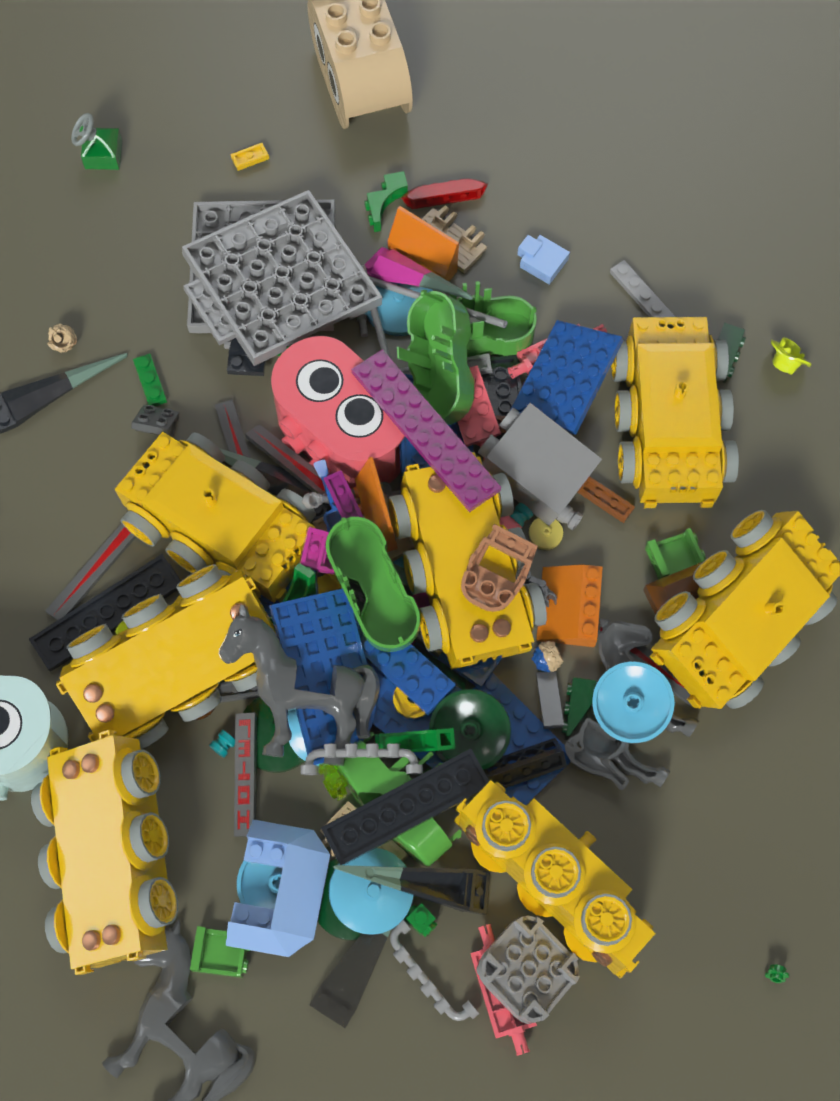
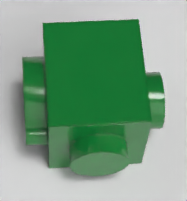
M422 903L418 907L416 904L413 905L407 913L406 921L420 936L427 937L438 925L436 918Z

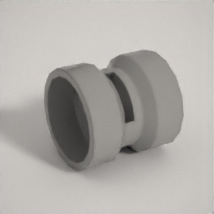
M567 505L557 520L561 523H567L568 528L574 530L580 523L583 515L573 511V508Z

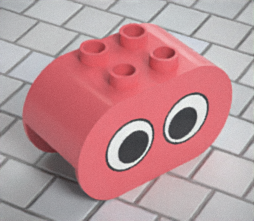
M327 336L306 338L287 348L276 361L272 371L271 385L279 426L284 434L282 442L296 454L303 452L311 459L309 464L313 467L314 462L326 460L329 470L328 476L341 470L350 490L356 487L355 478L370 457H373L380 483H391L400 474L399 444L405 436L352 374L351 369L364 360L343 342Z

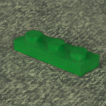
M151 354L134 358L133 362L148 405L156 407L167 403Z

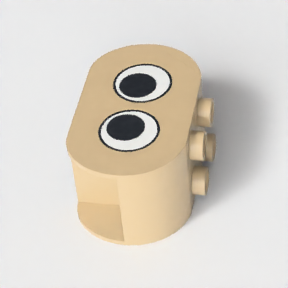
M308 0V17L315 52L342 128L346 129L349 127V118L399 105H401L405 113H410L412 111L413 98L408 65L385 0Z

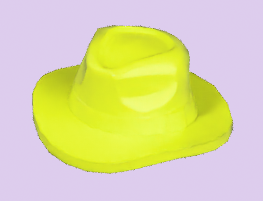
M785 337L780 342L771 339V344L776 349L772 363L777 369L792 375L802 364L811 367V363L804 359L805 354H800L801 348L795 342Z

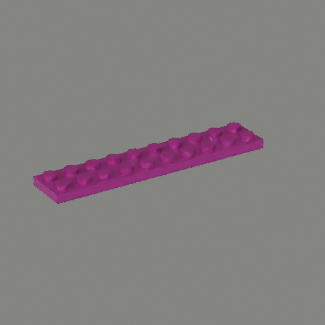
M383 349L351 369L355 378L469 512L501 491V486Z

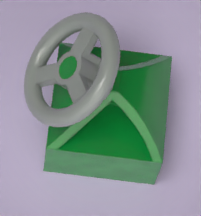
M83 114L74 125L71 140L75 146L82 145L81 159L84 168L119 170L122 150V138L119 128H94L92 114ZM79 135L82 136V138L77 141V137Z

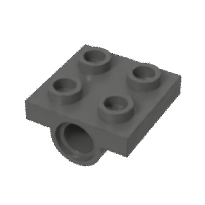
M143 405L133 419L131 429L150 434L155 433V435H160L164 432L173 437L176 430V422L179 419V412L168 408H157L153 405Z

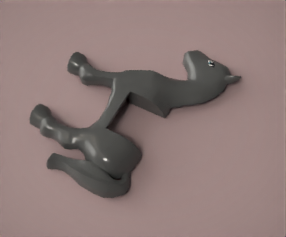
M243 604L240 605V615L232 621L227 635L219 648V656L224 663L230 664L235 663L244 654L253 653L257 666L256 683L258 695L270 707L275 721L274 736L264 746L262 755L283 757L284 745L292 737L288 722V711L291 709H319L332 715L336 720L337 735L334 744H337V749H345V744H351L350 739L355 728L358 738L368 739L370 737L368 722L380 691L379 678L370 665H360L356 668L333 665L330 695L294 689L297 671L296 659L286 655L278 637L269 625L257 617L250 616L246 607ZM344 757L324 758V764L344 766Z
M602 617L599 618L600 625L603 628L598 642L599 654L607 671L624 662H635L629 651L636 647L646 646L652 641V633L645 626L622 621L608 622ZM672 715L666 730L671 733L681 731L684 735L690 737L699 720L694 717L684 719ZM590 718L585 720L580 732L565 743L567 756L577 768L612 780L620 790H624L629 783L624 774L634 775L645 784L653 782L661 788L670 773V770L663 766L653 768L635 760L628 750L629 743L613 738ZM611 761L616 762L618 769Z
M178 919L173 927L165 928L168 950L146 955L145 959L134 961L140 967L153 965L162 967V971L156 985L147 994L140 1008L138 1026L131 1045L120 1055L106 1058L102 1065L111 1075L118 1078L125 1068L135 1067L144 1046L149 1040L156 1041L177 1054L183 1060L186 1069L185 1078L180 1089L173 1097L166 1101H193L200 1096L202 1084L206 1081H212L203 1101H219L234 1092L252 1073L255 1065V1052L248 1046L236 1043L227 1031L220 1029L195 1054L168 1027L174 1018L193 999L187 992L191 966L190 949L185 938L180 934L181 923ZM238 1052H240V1053L242 1054V1057H241L239 1060H238V1055H239Z

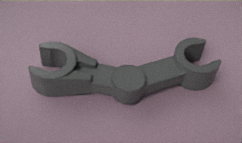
M529 571L524 584L536 582L542 591L545 605L549 607V599H552L556 605L557 597L548 589L546 581L532 576Z

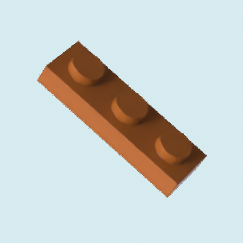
M590 476L577 491V493L623 524L635 509V506Z

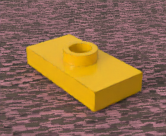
M263 143L230 154L237 171L269 159V154Z

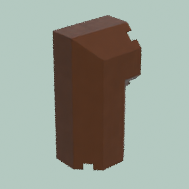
M701 563L645 585L643 591L655 615L663 604L681 592H690L695 599L699 597V585L693 579V574Z

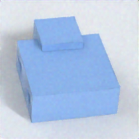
M527 235L518 247L517 255L522 257L520 268L550 285L568 261L570 252L541 235L537 239Z

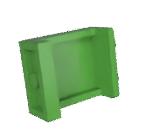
M691 528L686 529L682 534L658 542L655 539L647 542L645 550L658 580L706 560L704 551L700 550L697 544V535L692 533Z
M197 926L190 970L193 972L243 978V973L248 971L249 960H246V954L250 950L226 946L227 931Z

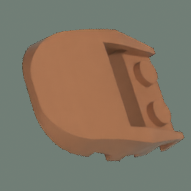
M494 524L492 532L487 538H483L479 547L472 553L461 581V589L465 598L481 609L491 612L505 609L522 588L538 547ZM489 546L525 564L515 583L479 566Z

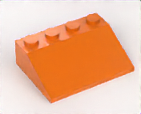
M399 206L388 238V249H394L449 282L457 273L459 242Z
M370 457L355 478L356 487H353L355 497L360 498L361 503L358 504L362 515H365L366 519L372 521L381 530L387 542L386 552L397 550L398 547L373 457Z
M592 565L543 567L542 580L546 581L548 589L556 595L557 603L555 605L552 599L548 600L549 607L546 606L547 621L545 625L537 626L536 641L595 647L598 637L603 567Z

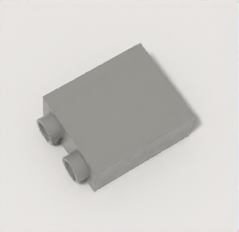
M529 403L522 413L512 408L499 425L507 431L499 441L491 434L477 453L485 458L482 465L491 475L500 473L506 475L513 498L519 503L525 504L535 516L550 526L602 459L538 408Z

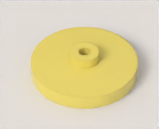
M537 518L530 526L529 538L533 544L538 546L537 548L550 550L557 547L562 541L563 528L556 519L548 526L541 519Z

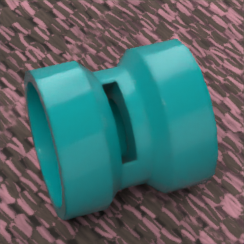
M518 503L513 514L509 516L523 527L524 522L529 520L533 513L525 504Z
M221 730L218 734V739L213 740L209 746L218 755L225 758L229 748L235 746V739L226 731Z

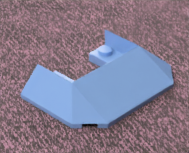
M253 819L246 836L248 842L244 861L283 868L275 909L234 902L231 921L228 922L226 946L290 957L300 948L314 940L330 853L314 830Z

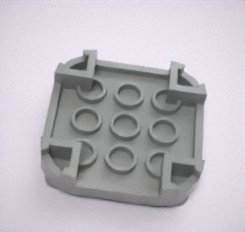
M532 916L519 917L511 922L484 952L476 968L477 974L486 988L515 1018L525 1024L543 1021L550 1016V1011L570 987L577 983L580 977L578 976L579 967L577 963L579 959L576 954L570 953L542 924L544 922L542 919Z

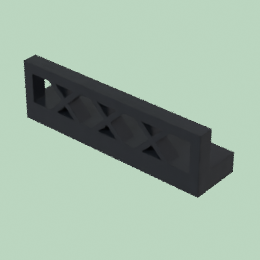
M552 738L504 755L498 762L489 767H497V769L489 772L487 769L483 771L489 781L498 782L504 788H508L565 768L567 765L562 747L556 738ZM552 746L555 747V749H552V750H545L546 748H549V747H552ZM529 754H535V756L526 757ZM512 760H515V761H516L515 763H512V764H509V763H508L509 761H512Z

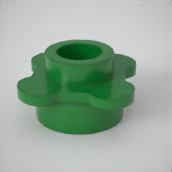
M772 964L769 966L768 973H765V977L769 978L772 982L782 983L786 982V978H789V973L786 972L787 969L784 966Z

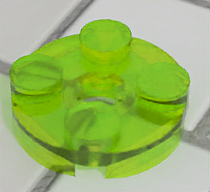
M324 763L319 764V774H324L325 780L322 782L333 799L337 798V801L345 798L347 795L345 787L348 786L345 777L343 775L340 776L337 772V766Z

